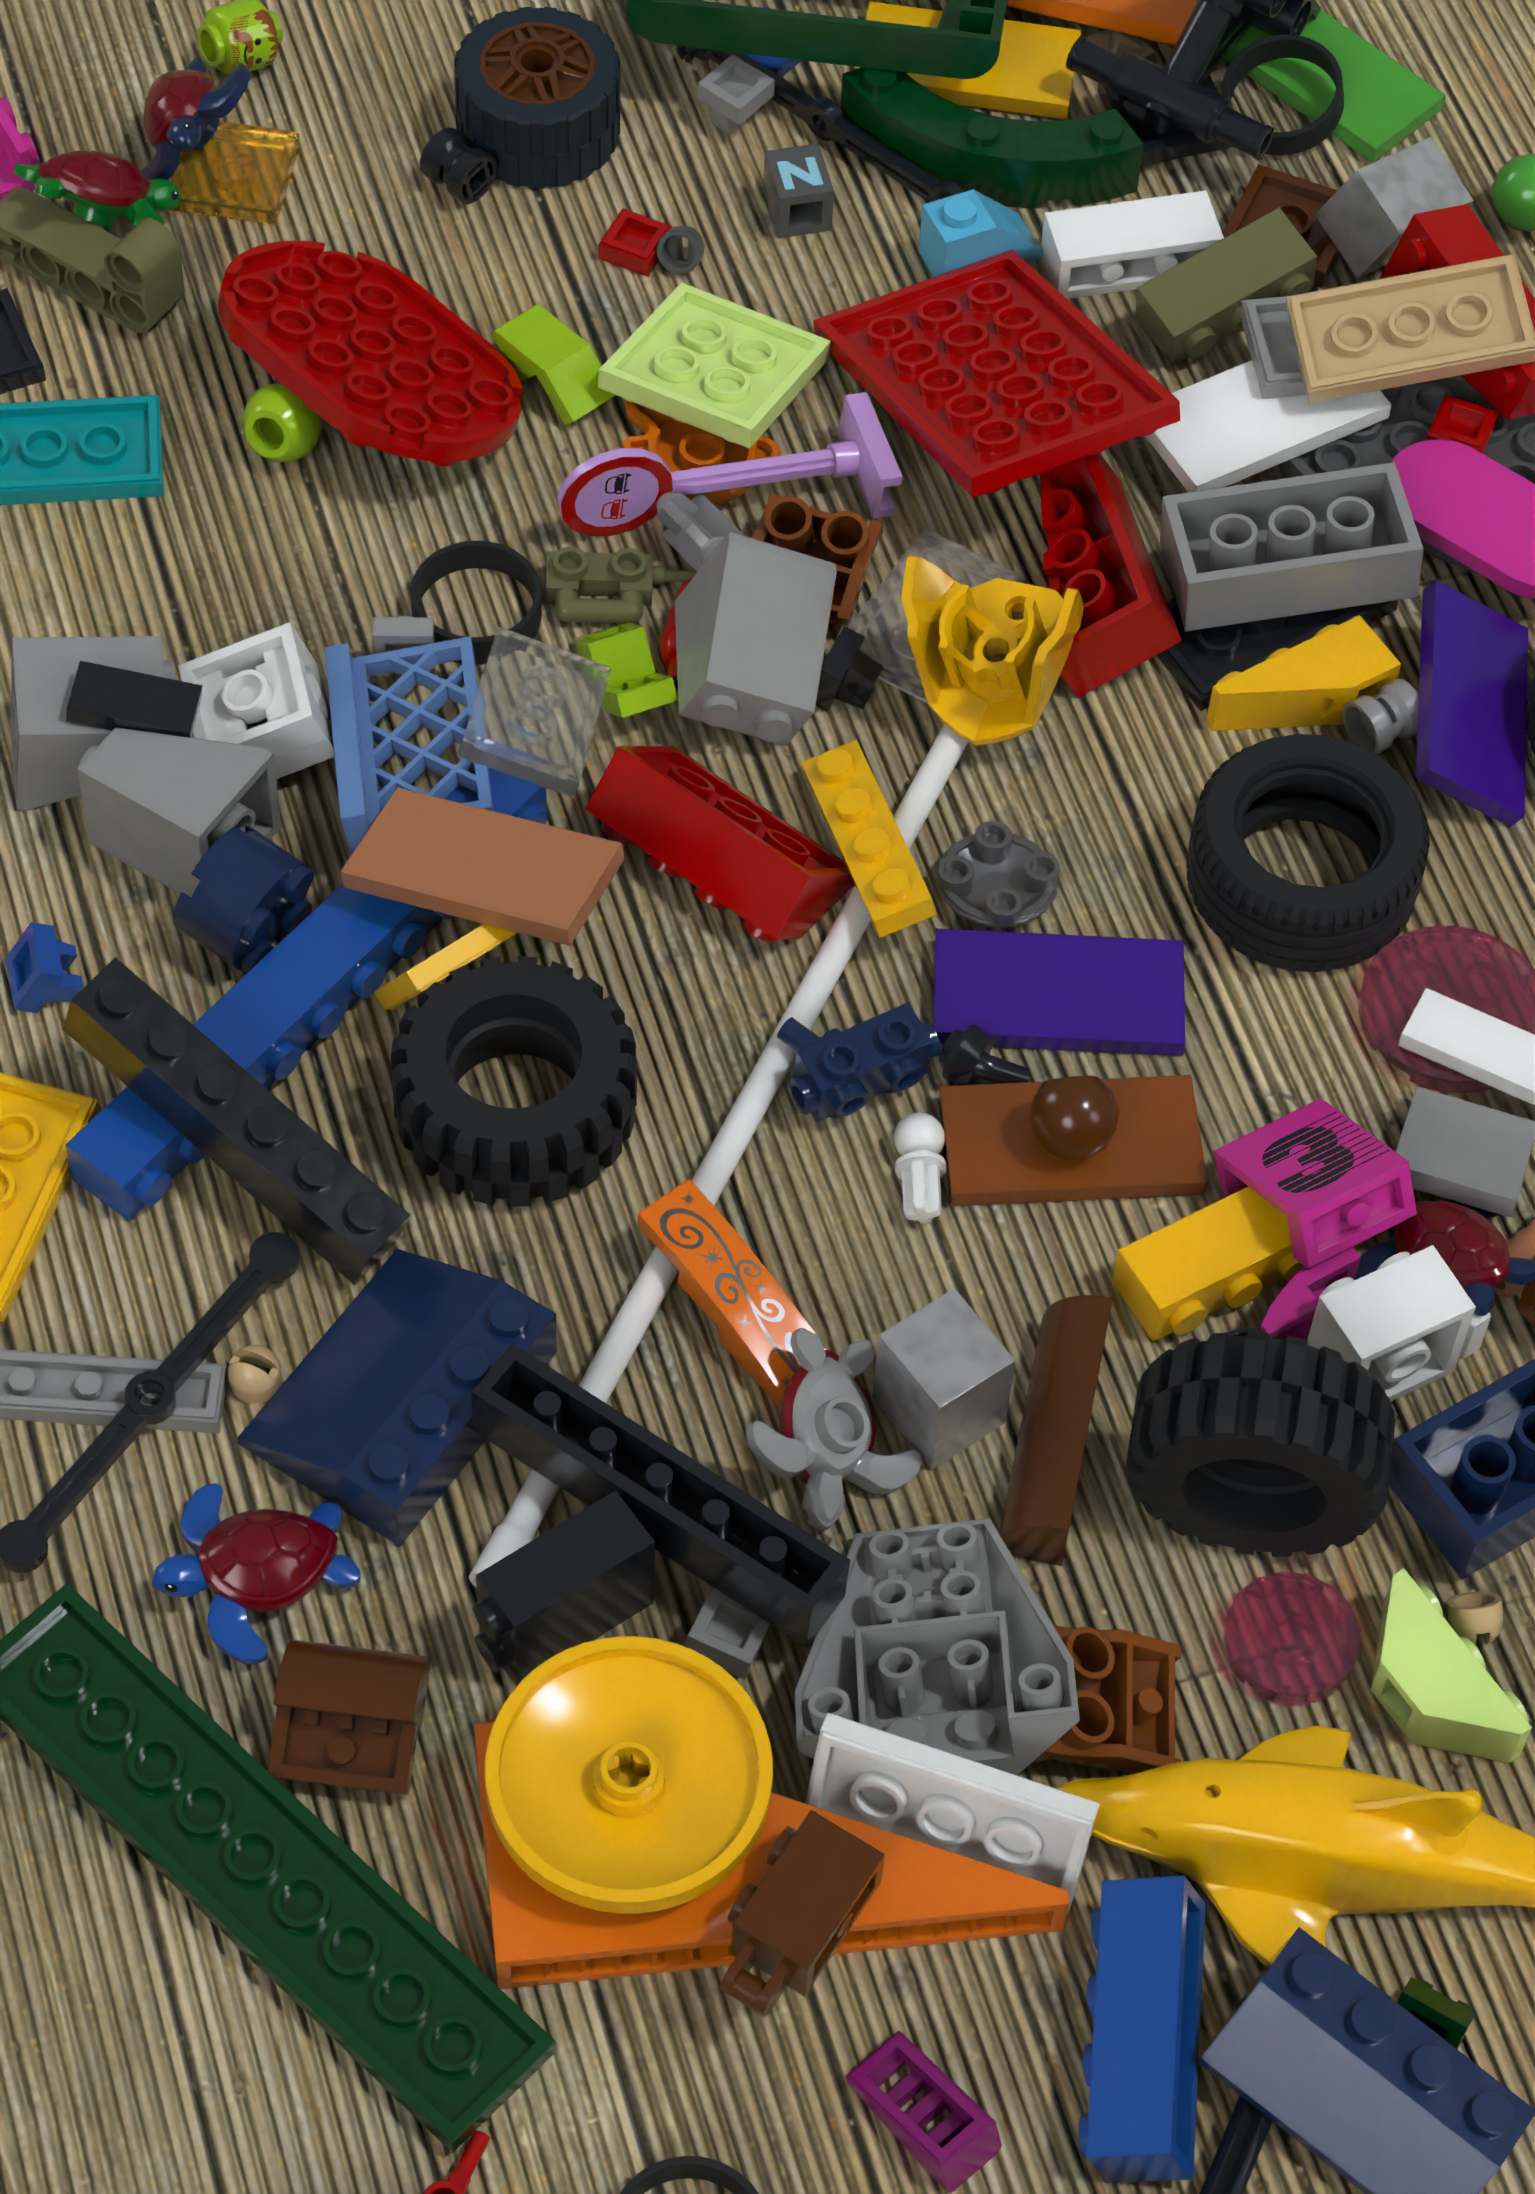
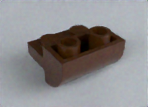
M290 1640L281 1662L273 1704L277 1706L268 1772L276 1779L409 1795L418 1727H422L431 1657Z

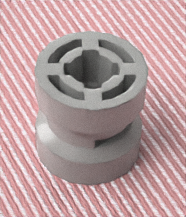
M1396 678L1382 685L1377 690V695L1373 697L1362 695L1344 705L1342 715L1343 723L1351 742L1378 755L1389 749L1394 739L1408 740L1416 736L1418 730L1419 695L1410 683L1404 679Z

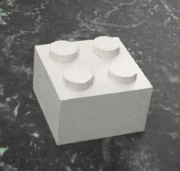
M1434 1245L1412 1255L1409 1252H1400L1389 1257L1376 1271L1356 1280L1352 1277H1345L1329 1285L1319 1296L1307 1345L1317 1349L1326 1346L1340 1352L1345 1362L1356 1361L1367 1369L1373 1380L1377 1379L1391 1402L1454 1373L1476 1306Z

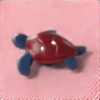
M194 58L184 70L167 72L153 82L145 99L143 114L149 143L156 149V154L152 160L141 170L149 180L160 178L168 180L179 166L180 152L198 150L209 142L218 128L220 118L231 112L248 85L251 72L243 63H239L214 90H212L214 80L212 76L205 73L206 64L199 58Z
M1449 1199L1444 1201H1416L1417 1215L1389 1228L1388 1230L1395 1232L1394 1236L1373 1246L1361 1256L1357 1273L1354 1277V1280L1376 1271L1385 1260L1397 1253L1409 1252L1412 1255L1434 1245L1476 1306L1474 1314L1484 1316L1489 1313L1495 1303V1291L1491 1285L1501 1281L1518 1285L1535 1281V1261L1527 1258L1510 1257L1505 1238L1495 1225L1488 1220V1218L1499 1216V1214Z

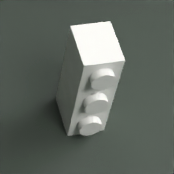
M1207 190L1046 212L1044 215L1041 249L1043 251L1042 259L1051 285L1064 297L1071 299L1137 289L1142 284L1224 239Z

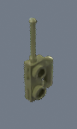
M563 547L556 552L546 551V603H555V614L558 619L564 622L636 623L643 616V605L652 606L653 584H664V581L683 582L690 580L697 571L664 570V567L652 566V554H643L633 548L621 549L615 553L583 552L576 547ZM578 595L619 596V599L578 598Z

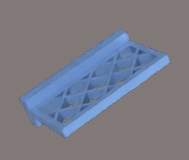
M471 636L352 658L348 643L325 647L340 819L351 855L397 787L446 799L461 785L478 793L479 799L478 801L462 804L494 811L475 654ZM462 660V665L446 680L430 673L438 664ZM392 672L401 675L386 691L369 683L370 676ZM417 684L434 691L419 706L402 699ZM449 699L466 707L451 722L435 715ZM390 710L406 718L391 733L375 726ZM422 726L438 733L424 749L407 742ZM454 742L471 749L457 765L439 757ZM394 753L411 760L396 776L379 769ZM426 769L443 776L428 793L411 785Z

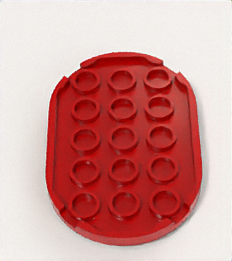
M279 241L262 244L241 253L228 265L218 297V312L231 342L241 347L266 369L272 377L280 381L302 400L310 410L316 412L326 422L341 431L344 439L350 444L358 447H373L394 455L425 460L438 466L448 467L454 465L457 461L474 459L494 452L502 447L514 434L522 410L520 396L523 388L512 365L493 345L421 285L397 268L359 251L356 259L339 251L324 252L325 243L314 241Z

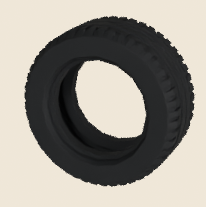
M1294 734L1270 738L1246 747L1232 755L1229 760L1223 762L1220 768L1214 771L1201 791L1195 811L1186 860L1188 888L1192 894L1193 903L1197 906V911L1205 919L1204 921L1217 936L1222 938L1224 942L1236 951L1261 964L1287 971L1323 972L1358 964L1360 961L1367 960L1373 957L1374 954L1380 953L1385 946L1391 944L1395 937L1399 936L1412 915L1423 879L1430 846L1428 819L1423 811L1422 803L1417 798L1418 795L1398 771L1377 754L1353 742L1326 735ZM1287 819L1317 822L1349 837L1362 850L1370 869L1349 883L1331 887L1294 884L1265 870L1251 856L1244 839L1263 825Z

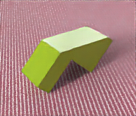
M540 304L534 305L490 332L502 355L516 371L520 381L535 375L537 376L564 425L578 420L616 396L598 388L599 369L602 365L590 344Z
M627 622L573 639L575 650L607 713L624 718L678 701L673 678L656 673L644 626Z

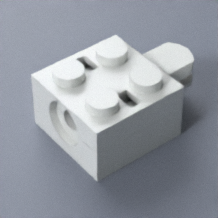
M290 622L178 665L181 681L203 685L202 698L191 738L263 747L274 753L276 779L335 757L332 725L317 663Z

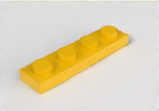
M857 739L802 761L801 765L806 779L879 938L937 915L932 897Z

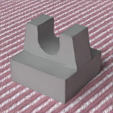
M732 54L698 83L697 100L710 107L713 125L731 134L737 128V124L743 123L774 96L775 80Z

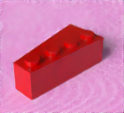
M1468 204L1413 215L1379 279L1504 255ZM1522 281L1535 331V298ZM1535 361L1460 375L1508 420L1535 414Z
M1100 453L1084 456L1057 466L1052 471L1040 475L1042 528L1047 533L1048 551L1043 553L1044 572L1049 577V589L1056 590L1063 599L1067 588L1078 589L1083 600L1084 610L1081 626L1074 635L1068 658L1060 674L1078 698L1182 641L1121 481Z

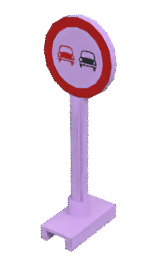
M867 392L845 395L837 431L840 442L830 443L826 449L670 472L668 465L656 453L642 448H619L597 454L578 465L563 481L557 498L562 519L573 531L588 536H613L634 530L651 520L657 514L658 499L667 492L682 493L683 495L698 494L830 474L832 478L854 475L871 518L894 516L896 508L887 487L901 485L903 476Z

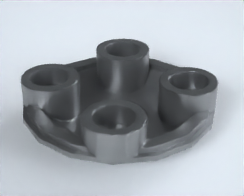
M989 821L980 824L975 834L966 836L947 849L938 863L936 883L944 902L959 916L979 925L1006 928L1029 923L1047 911L1057 896L1060 864L1055 856L1044 852L1036 843L1012 834L1007 825L997 821Z

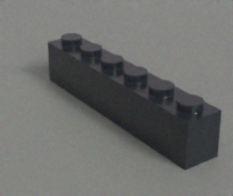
M116 957L71 999L63 1031L353 1285H356L397 1242L410 1214Z
M513 1343L472 1391V1430L588 1506L616 1490L653 1538L657 1551L803 1646H808L845 1597L850 1559Z

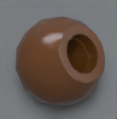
M1097 1076L1063 1077L1047 1080L1041 1084L1032 1100L1029 1121L1036 1140L1049 1153L1066 1160H1081L1089 1158L1106 1148L1116 1131L1119 1110L1112 1090Z

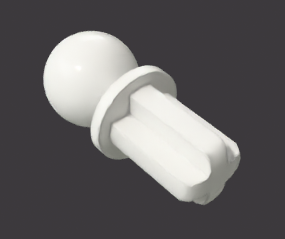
M922 1112L905 1116L895 1129L894 1144L901 1155L895 1162V1173L902 1180L903 1212L908 1220L919 1221L920 1224H927L932 1222V1218L940 1216L942 1212L940 1178L946 1173V1161L939 1154L945 1143V1133L941 1123L935 1117Z

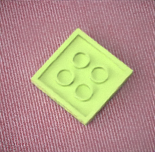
M681 282L599 369L598 388L750 449L829 360L831 341Z

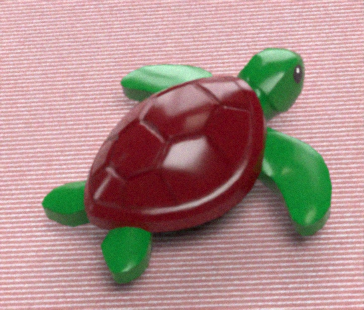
M72 151L50 158L48 161L40 164V166L16 163L13 171L17 176L35 183V192L37 194L53 199H60L63 196L75 201L72 210L74 214L87 221L109 228H115L119 216L127 217L129 222L132 223L133 228L143 218H151L164 225L163 219L156 211H170L173 208H177L181 201L180 191L171 181L161 178L149 180L130 161L102 151Z

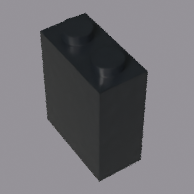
M616 1490L476 1575L477 1604L473 1606L474 1615L479 1623V1634L475 1636L476 1646L487 1665L494 1672L503 1668L516 1687L529 1673L549 1658L571 1647L597 1639L654 1603L655 1541Z

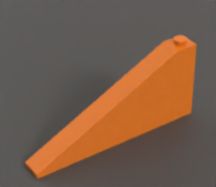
M497 1716L491 1718L486 1723L474 1724L475 1755L497 1986L500 1989L730 1966L737 1956L731 1952L733 1923L728 1921V1915L735 1900L748 1883L759 1887L772 1866L767 1864V1858L780 1834L788 1826L798 1830L811 1810L885 1854L880 1885L833 1955L1057 1932L1064 1929L1069 1908L1068 1892L1065 1889L772 1792L764 1826L751 1851L724 1881L710 1891L676 1907L639 1914L601 1912L578 1906L561 1899L533 1881L515 1863L500 1841L491 1820L485 1788V1756L488 1739Z

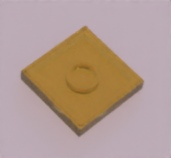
M220 121L215 134L206 145L195 151L180 152L179 166L174 172L171 182L178 187L181 201L179 206L171 211L277 225L300 148L299 132Z

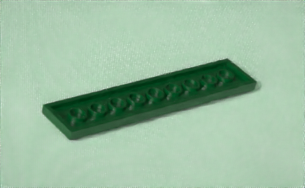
M66 1583L0 1640V1719L452 2153L556 2053V2041L70 1585Z

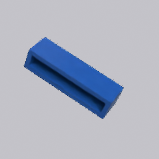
M1184 1875L1102 1881L1101 1907L1094 1908L1091 1916L1092 1939L1095 1948L1098 1950L1097 1974L1091 1975L1087 1983V2002L1090 2014L1094 2018L1093 2043H1087L1083 2051V2072L1086 2083L1090 2087L1088 2113H1083L1080 2117L1078 2134L1083 2156L1089 2160L1109 2183L1193 2180L1198 2083L1197 2061L1199 2060L1206 1903Z

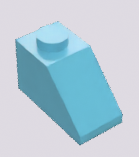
M974 189L922 205L918 252L933 277L1012 249L1027 263L1042 259L1043 251L1020 214Z

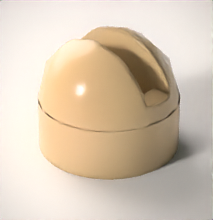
M250 1344L240 1348L230 1360L227 1371L229 1386L234 1396L239 1400L251 1404L263 1403L270 1400L281 1387L282 1374L279 1360L271 1350L263 1345ZM254 1365L270 1369L269 1374Z
M1467 1592L1452 1596L1447 1600L1448 1622L1460 1638L1466 1637L1476 1644L1477 1634H1481L1485 1644H1489L1501 1632L1503 1607L1500 1595L1492 1592Z

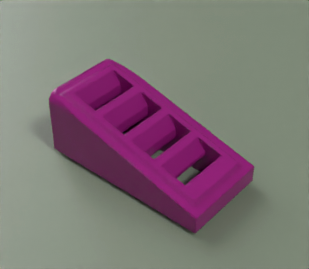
M897 2031L845 2076L847 2084L948 2193H952L1001 2149L1002 2144L996 2121L901 2031ZM906 2064L911 2069V2072L885 2094L879 2087ZM924 2087L930 2090L925 2097L906 2113L900 2109ZM947 2109L951 2114L926 2134L922 2129Z

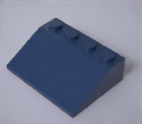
M396 1249L238 1436V1444L325 1500L338 1503L341 1506V1510L400 1547L487 1440L472 1430V1391L512 1343L547 1365L557 1353L556 1313L502 1280Z

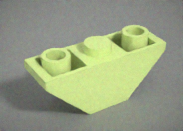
M1404 1568L1393 1574L1382 1607L1371 1692L1412 1744L1510 1763L1520 1757L1532 1729L1527 1712L1520 1700L1508 1690L1502 1691L1486 1671L1484 1659L1478 1648L1468 1638H1460L1443 1617L1442 1607L1428 1587L1417 1585Z

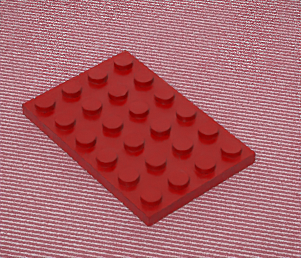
M1013 249L813 320L815 335L831 341L830 355L973 498L982 494L997 492L1006 485L1033 475L1048 473L1057 466L1084 456L1099 454L1108 447L1135 437L1150 435L1157 431V429L1181 421L1180 401Z

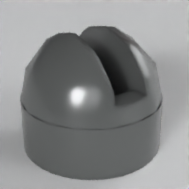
M679 225L670 228L660 238L657 245V256L660 263L668 271L676 274L690 272L703 258L705 248L703 238L693 227ZM682 236L688 239V260L680 259L683 245Z

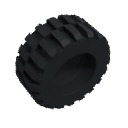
M518 956L517 962L501 963L500 957L480 960L481 967L469 971L466 965L449 972L450 975L446 977V984L440 986L437 982H434L418 995V1007L413 1005L405 1011L399 1022V1035L393 1039L391 1076L394 1116L397 1118L398 1134L404 1148L413 1152L414 1163L426 1175L433 1176L439 1172L440 1186L457 1195H460L464 1189L473 1192V1201L494 1205L495 1198L511 1200V1207L530 1206L531 1198L545 1196L548 1203L567 1197V1187L576 1184L579 1189L587 1187L599 1178V1164L604 1168L610 1167L622 1153V1142L630 1137L635 1122V1106H637L636 1043L632 1028L625 1024V1013L615 999L609 996L603 999V987L590 977L583 975L578 980L573 977V968L552 961L550 967L537 965L536 957ZM509 1054H523L545 1059L558 1066L572 1079L569 1085L555 1097L538 1105L524 1108H502L483 1103L467 1094L457 1084L470 1069L479 1063L497 1056Z
M1230 1332L1211 1334L1208 1340L1200 1341L1195 1337L1181 1342L1174 1350H1166L1150 1364V1367L1142 1374L1138 1382L1125 1470L1128 1474L1127 1480L1137 1500L1142 1502L1145 1510L1154 1519H1165L1169 1529L1182 1536L1186 1534L1196 1536L1199 1543L1215 1548L1218 1545L1235 1548L1236 1553L1254 1555V1551L1271 1552L1272 1557H1291L1293 1552L1305 1551L1307 1555L1323 1553L1332 1544L1340 1548L1351 1543L1358 1535H1363L1379 1519L1380 1513L1385 1509L1396 1423L1395 1411L1390 1404V1399L1377 1379L1373 1380L1367 1369L1356 1361L1345 1362L1340 1352L1326 1346L1317 1349L1308 1346L1304 1339L1287 1336L1286 1340L1270 1338L1268 1333L1248 1332L1247 1336H1232Z

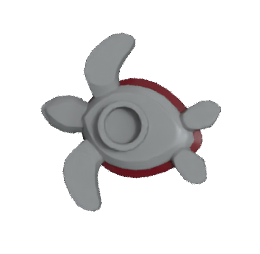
M799 1328L792 1333L790 1344L800 1366L794 1372L784 1390L779 1412L780 1433L763 1422L754 1421L748 1424L746 1437L749 1448L769 1471L776 1476L786 1479L797 1475L807 1484L805 1485L802 1500L803 1516L809 1525L818 1531H824L829 1529L842 1513L845 1503L842 1481L847 1479L865 1491L886 1495L900 1489L919 1473L921 1455L918 1450L914 1449L889 1456L871 1453L876 1437V1416L872 1402L857 1377L873 1361L874 1350L871 1342L862 1340L844 1346L840 1356L830 1350H825L821 1339L816 1334L806 1328Z

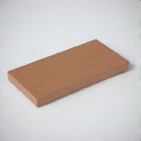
M397 787L340 871L343 887L571 946L625 858L622 843Z

